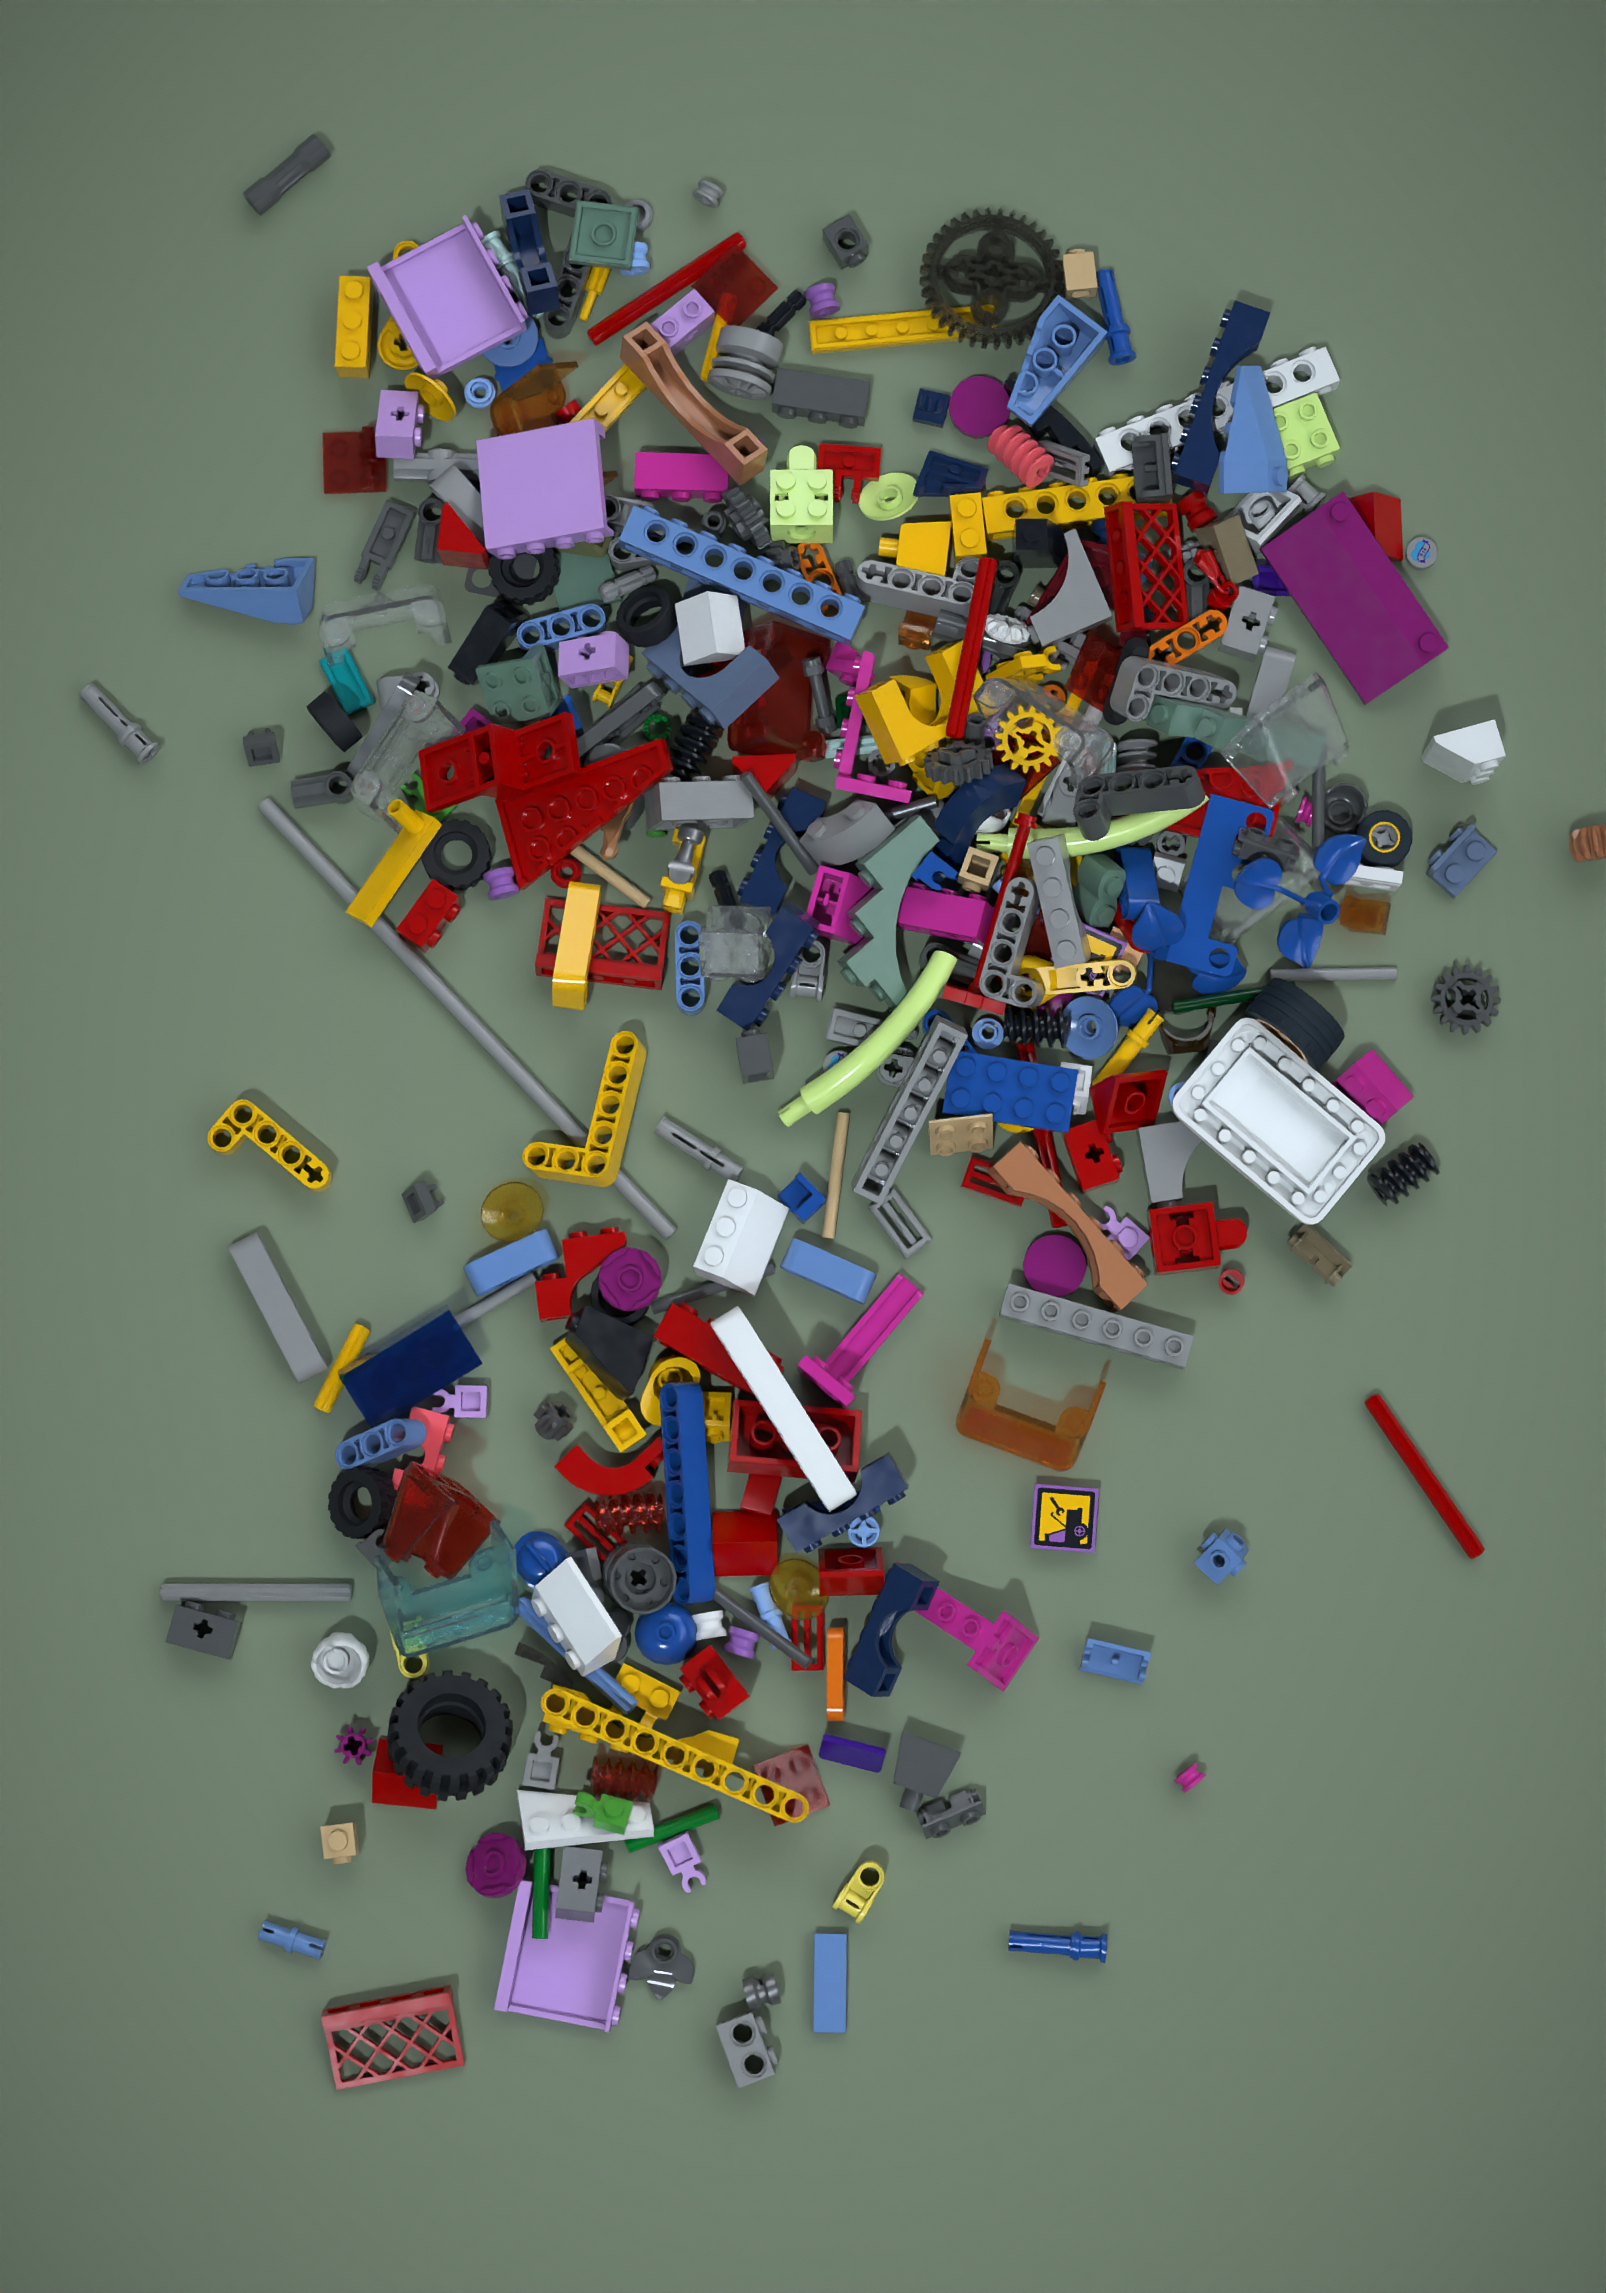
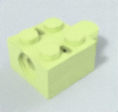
M801 445L790 449L787 455V470H770V537L772 543L782 540L785 543H833V470H817L815 452L808 446Z

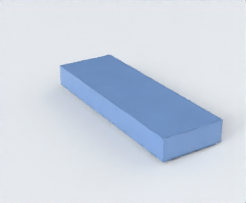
M814 1933L813 2032L846 2033L847 1933Z

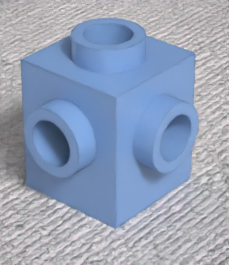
M1225 1528L1219 1536L1213 1532L1203 1542L1201 1547L1204 1551L1194 1562L1201 1571L1218 1585L1229 1573L1234 1577L1247 1564L1243 1558L1249 1549L1238 1534L1230 1532Z

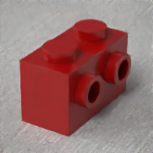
M432 879L396 930L399 936L423 953H426L429 947L433 949L443 935L441 931L447 922L452 923L460 913L461 900L458 895L435 879Z

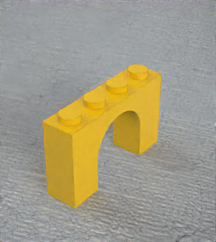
M963 640L948 643L925 656L940 692V709L937 717L930 725L919 722L911 714L895 679L878 682L855 695L885 765L896 762L899 763V766L906 765L916 760L915 754L921 750L923 753L931 751L940 746L939 740L945 737L946 740L951 739L946 736L945 732ZM977 668L968 715L978 713L985 717V714L995 709V706Z

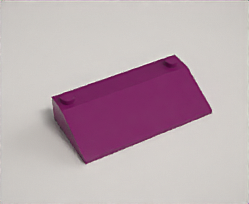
M1344 492L1332 498L1259 549L1364 705L1449 648Z

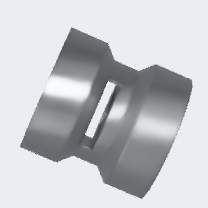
M774 1972L763 1974L761 1979H754L752 1977L742 1979L749 2011L760 2009L761 2005L765 2003L771 2006L781 2004Z

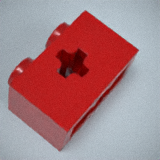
M1096 1120L1069 1128L1068 1134H1061L1082 1194L1119 1181V1173H1122L1123 1170L1118 1155L1112 1156L1108 1145L1112 1143L1111 1134H1102L1098 1129ZM1089 1148H1093L1094 1152L1100 1151L1101 1155L1097 1163H1094L1092 1158L1087 1159L1085 1157L1089 1153Z

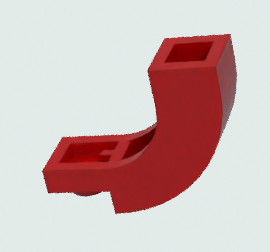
M658 1437L634 1461L617 1468L597 1464L576 1445L554 1467L571 1484L587 1493L606 1497L627 1495L642 1489L654 1480V1477L646 1469L650 1465L655 1469L664 1461L662 1439Z

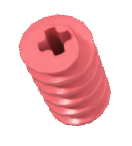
M1016 424L1010 427L1003 425L998 427L990 435L987 442L989 452L994 454L1006 468L1010 469L1012 474L1017 476L1022 483L1026 484L1027 488H1034L1043 482L1054 465L1053 456L1046 454V450L1043 447H1039L1038 442L1031 439L1027 432H1023L1020 425Z

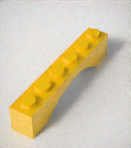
M553 1684L552 1689H562L592 1702L586 1693ZM560 1694L551 1695L548 1701L549 1709L555 1713L562 1711L565 1707L564 1697ZM586 1706L578 1711L577 1719L579 1723L587 1726L593 1723L595 1713L593 1709ZM544 1714L542 1722L549 1724L548 1730L566 1735L569 1729L579 1732L580 1740L594 1744L598 1743L599 1738ZM609 1722L607 1725V1733L610 1737L618 1739L624 1734L625 1730L613 1722ZM707 1730L692 1737L677 1739L733 1764L740 1741L739 1738L712 1730ZM638 1736L636 1743L641 1751L648 1752L654 1747L655 1741L651 1738ZM610 1744L609 1748L628 1753L627 1750ZM672 1746L667 1750L666 1758L673 1760V1765H678L684 1760V1751L679 1746ZM701 1759L696 1764L697 1768L704 1769L702 1776L709 1778L714 1773V1764L709 1759Z

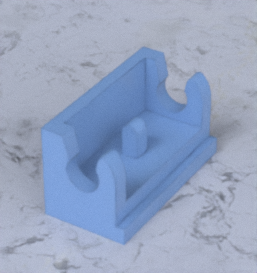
M1086 1638L1079 1670L1142 1685L1146 1678L1145 1673L1151 1653Z

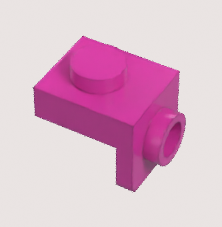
M836 642L825 669L840 678L839 681L855 688L858 676L853 675L852 672L855 657L860 655L851 647ZM872 673L870 686H871V684H872V682H873V679H874V677H875V674H874V673Z

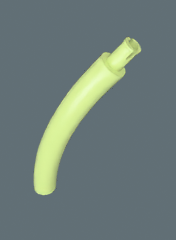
M1205 795V799L1200 805L1189 809L1128 814L1111 819L1108 834L1096 841L1084 839L1079 827L1076 826L1049 829L1031 828L1027 843L1036 839L1064 834L1069 857L1102 852L1155 834L1185 818L1210 799ZM1009 828L1008 834L978 832L976 841L990 843L976 844V849L987 853H1007L1009 859L1017 828ZM1027 843L1022 859H1030Z
M934 951L917 981L885 1021L841 1061L801 1087V1096L778 1110L779 1117L783 1123L790 1127L811 1111L815 1114L821 1113L848 1094L882 1065L905 1041L931 1008L957 963L956 957L944 951Z

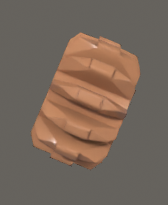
M1606 824L1577 829L1569 834V849L1572 852L1573 860L1586 862L1606 858Z

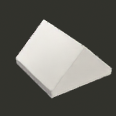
M1289 491L1248 493L1225 519L1234 515L1240 516L1251 552L1257 556L1260 552L1259 549L1268 544L1298 512L1302 499L1300 496Z
M706 591L675 603L684 666L734 660L745 649L736 595Z

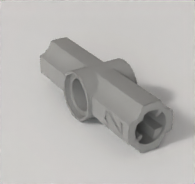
M431 449L427 453H415L414 459L393 458L394 481L427 482L431 484L451 465H454L469 482L480 483L477 454L455 453L449 449Z

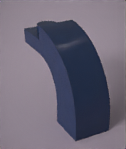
M1006 763L994 766L993 769H990V774H982L983 779L981 780L973 778L971 783L965 782L951 796L941 810L934 824V828L939 832V841L936 843L933 852L953 869L962 867L971 841L978 828L986 819L998 811L1017 807L1027 780L1011 769Z

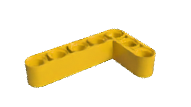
M621 1031L611 1040L585 1148L533 1142L524 1149L522 1160L537 1177L596 1187H607L616 1180L647 1055L645 1046L632 1032ZM634 1045L629 1053L623 1054L627 1046ZM627 1074L623 1082L616 1084L617 1079L621 1075ZM619 1104L618 1110L609 1114L610 1108ZM608 1134H612L611 1139L607 1143L602 1144L603 1138ZM546 1155L545 1160L541 1164L536 1165L537 1159ZM575 1160V1163L571 1168L565 1169V1166L569 1161ZM605 1164L604 1169L600 1173L594 1174L595 1169L599 1165Z

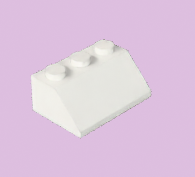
M1494 719L1433 736L1422 753L1421 759L1423 763L1460 783L1471 781V785H1476L1490 780L1489 776L1494 774V771L1499 767L1506 754Z
M728 1179L693 1265L695 1275L755 1297L788 1215L789 1208L757 1189Z
M569 1557L535 1586L531 1604L539 1617L543 1616L549 1624L548 1631L554 1642H560L566 1651L565 1658L569 1666L573 1670L577 1669L580 1675L584 1677L616 1658L622 1635L572 1557Z

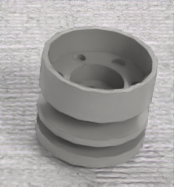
M736 325L722 327L716 345V351L721 356L712 359L711 366L713 369L709 370L708 383L720 391L745 399L766 400L770 398L772 391L770 385L774 383L775 375L768 369L778 367L783 344L770 334L756 329Z

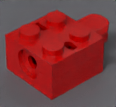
M1213 1202L1149 1209L1146 1213L1155 1276L1218 1269L1221 1266L1219 1251L1237 1249L1243 1245L1247 1238V1228L1242 1220L1237 1218L1215 1220ZM1183 1214L1181 1217H1175V1215Z
M712 1645L706 1647L679 1668L683 1673L679 1677L680 1681L690 1693L695 1690L703 1699L698 1704L709 1719L716 1716L718 1720H721L750 1697Z

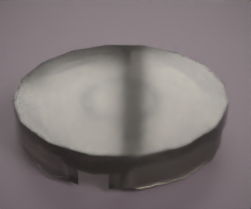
M1156 959L1153 965L1152 991L1149 995L1156 998L1160 1010L1173 1014L1171 1001L1206 996V994L1199 993L1193 989L1191 981L1196 974L1191 973L1186 966ZM1191 1011L1181 1012V1013H1175V1014H1173V1015H1181V1014L1189 1013V1012H1191Z

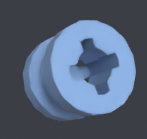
M635 242L631 271L620 270L621 275L638 276L650 271V263L646 260V254L648 253V245L646 243Z
M858 1517L849 1524L850 1529H848L847 1533L853 1545L867 1548L877 1541L880 1532L879 1525L872 1517L861 1521Z

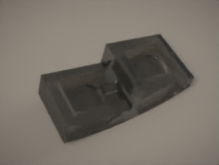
M521 1642L518 1643L515 1655L545 1665L540 1678L572 1689L574 1682L557 1663L533 1647Z

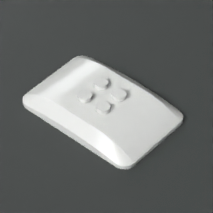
M1253 1018L1240 1019L1232 1026L1172 1100L1171 1107L1173 1113L1181 1122L1258 1189L1305 1225L1317 1224L1327 1215L1385 1142L1384 1130L1375 1120Z

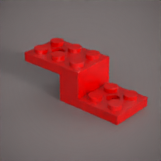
M563 712L517 730L492 723L418 751L426 811L433 813L481 795L508 801L581 775L573 714ZM551 745L552 753L546 760L544 754L548 746ZM453 765L454 774L452 778L448 780L447 772Z

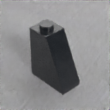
M1015 519L1012 535V562L1016 564L1018 569L1058 568L1068 553L1064 540V533L1068 531L1049 519Z
M506 599L487 605L447 668L455 673L454 677L465 685L471 684L472 686L478 684L476 668L479 665L498 662L517 637L518 627L528 621L530 616Z
M584 1306L576 1313L572 1312L565 1326V1329L568 1330L565 1342L617 1399L625 1400L635 1391L653 1341V1336L588 1306Z

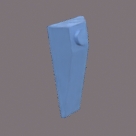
M1058 294L1039 317L1007 409L1032 427L1104 345L1107 331Z
M1237 366L1230 404L1234 409L1231 423H1226L1224 431L1225 434L1229 435L1226 451H1221L1219 458V494L1287 492V459L1261 366Z
M282 558L274 560V566L257 568L256 563L245 565L246 568L233 573H229L227 569L223 568L188 574L178 589V594L184 598L273 623H286L289 625L304 623L313 606L315 559Z

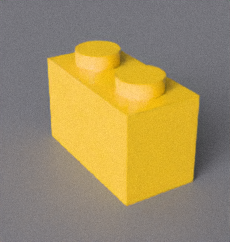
M981 492L949 495L948 507L950 522H952L951 536L954 566L964 557H976L979 559L986 557L987 549Z

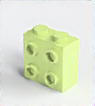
M1317 392L1273 409L1287 459V471L1290 480L1305 474V469L1315 465L1318 468H1323L1335 462L1334 458L1337 457L1340 447Z

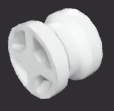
M723 1610L692 1615L697 1627L696 1641L727 1636L726 1629L722 1627L721 1622L724 1617Z

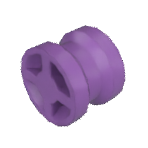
M833 283L818 284L804 292L806 300L811 305L809 313L812 318L827 317L840 310L839 302L834 298L836 290Z
M513 867L498 868L483 874L484 881L489 884L490 888L488 892L489 900L505 899L519 893L518 885L513 881V876L515 875Z
M730 1626L728 1630L730 1634L729 1642L724 1644L723 1651L754 1659L755 1652L753 1648L754 1644L759 1641L760 1635Z

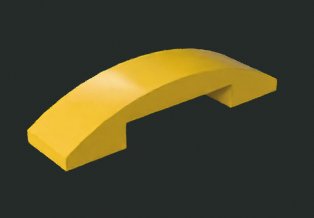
M566 1338L552 1346L550 1350L620 1453H623L648 1435L624 1400L617 1399L570 1348L565 1342Z

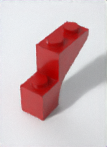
M619 1227L600 1229L599 1235L587 1236V1231L568 1233L569 1239H562L566 1277L561 1278L560 1273L541 1275L542 1281H535L539 1319L541 1322L569 1318L572 1313L573 1294L578 1283L600 1267L611 1253L626 1247L627 1237L625 1231L619 1232Z

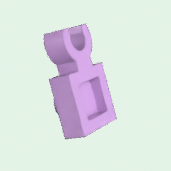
M1105 1206L1103 1211L1109 1216V1222L1106 1224L1100 1223L1103 1228L1102 1231H1107L1110 1234L1107 1237L1109 1241L1112 1239L1120 1245L1124 1251L1123 1257L1129 1262L1150 1237L1128 1217H1125L1119 1223L1116 1220L1114 1210Z
M455 1385V1395H451L443 1389L432 1391V1395L443 1396L445 1399L442 1407H432L433 1412L443 1414L449 1409H454V1418H487L488 1386Z
M687 1830L658 1844V1848L672 1876L679 1872L682 1873V1887L687 1893L691 1892V1887L688 1883L691 1877L699 1878L703 1886L706 1885L704 1872L694 1866L702 1861Z

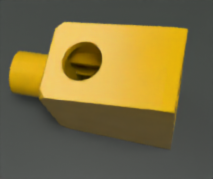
M952 522L903 523L900 527L899 539L880 537L878 556L897 558V566L945 577Z

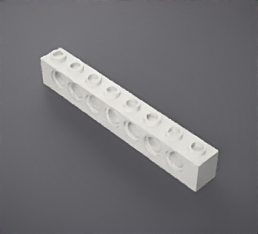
M1316 347L1308 348L1299 353L1298 358L1290 361L1287 358L1280 359L1272 363L1270 369L1263 371L1265 383H1276L1281 390L1278 393L1268 392L1273 409L1317 392L1318 396L1336 390L1340 382L1326 347L1318 350ZM1303 371L1308 375L1309 380L1300 382L1295 379L1293 373ZM1230 381L1222 382L1215 396L1213 405L1219 406L1223 410V414L1220 416L1212 415L1214 438L1225 434L1226 423H1231L1234 409L1230 404L1233 384ZM1200 392L1192 394L1184 399L1185 403L1175 407L1172 404L1162 406L1155 411V415L1144 418L1143 415L1134 417L1126 423L1127 426L1117 430L1115 427H1110L1099 432L1093 447L1104 463L1103 471L1107 480H1110L1112 475L1127 473L1133 470L1132 451L1125 450L1121 446V442L1126 439L1136 441L1137 436L1151 435L1149 431L1154 428H1160L1165 433H1168L1170 455L1182 451L1185 443L1179 441L1184 427L1180 425L1178 420L1181 417L1194 419L1195 414L1189 412L1195 395L1202 396Z

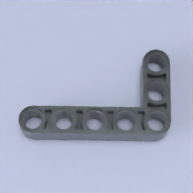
M534 170L526 178V189H530L534 205L572 218L575 217L577 200L612 204L611 196L605 190L545 170ZM538 183H544L548 186L541 193L532 190ZM566 193L577 195L573 202H565L561 199ZM572 234L556 276L560 309L544 312L543 314L546 332L555 339L565 338L572 331L586 292L585 286L593 266L585 265L583 268L574 269L570 266L569 253ZM567 287L576 290V293L569 298L561 296L560 292ZM555 316H562L566 319L565 323L561 326H554L550 321Z

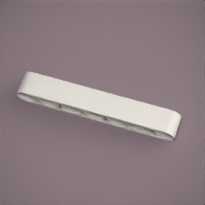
M736 1306L710 1322L716 1335L827 1510L831 1512L856 1496L857 1493L741 1309Z

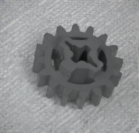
M735 485L723 492L722 497L728 507L724 510V514L736 535L741 537L744 542L749 539L750 543L759 551L772 543V539L766 529L770 522L755 498L753 499L750 494L745 497L742 490L740 491L738 486Z
M953 741L952 744L947 743L946 747L935 748V752H927V757L924 758L926 777L932 778V782L942 780L943 785L952 782L953 786H960L965 782L971 783L973 778L981 780L983 779L982 774H990V769L994 768L991 749L985 748L984 744L975 746V742L965 744L964 741Z
M1466 965L1463 973H1460L1457 967H1453L1451 970L1452 977L1446 973L1440 977L1444 985L1439 983L1434 985L1433 989L1439 995L1431 997V1002L1438 1003V1007L1432 1012L1433 1014H1442L1443 1018L1439 1022L1441 1025L1446 1022L1451 1023L1450 1032H1453L1457 1027H1461L1462 1035H1466L1469 1027H1472L1473 1031L1478 1033L1481 1031L1480 1023L1486 1027L1492 1023L1488 1015L1492 1017L1498 1015L1499 1011L1493 1008V1005L1501 1003V998L1494 997V993L1500 988L1499 986L1491 987L1489 985L1493 978L1491 975L1486 978L1481 977L1482 968H1479L1475 973H1471L1470 965ZM1460 980L1473 981L1475 984L1463 985ZM1447 991L1451 996V1007L1447 1008L1445 1000ZM1482 992H1484L1486 996L1485 1009L1484 1006L1481 1004ZM1470 995L1472 999L1463 1006L1460 1003L1461 999ZM1469 1015L1473 1020H1462L1457 1018V1016Z

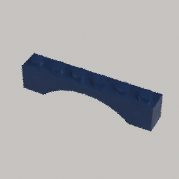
M1234 301L1232 310L1225 308L1220 322V327L1225 328L1221 339L1215 337L1209 354L1215 357L1212 367L1205 366L1199 383L1205 386L1202 396L1195 395L1189 412L1195 414L1192 425L1185 423L1179 441L1185 443L1182 454L1175 452L1171 463V471L1175 472L1172 482L1208 494L1220 458L1212 428V410L1215 396L1221 383L1230 371L1244 358L1258 350L1270 312L1238 301Z

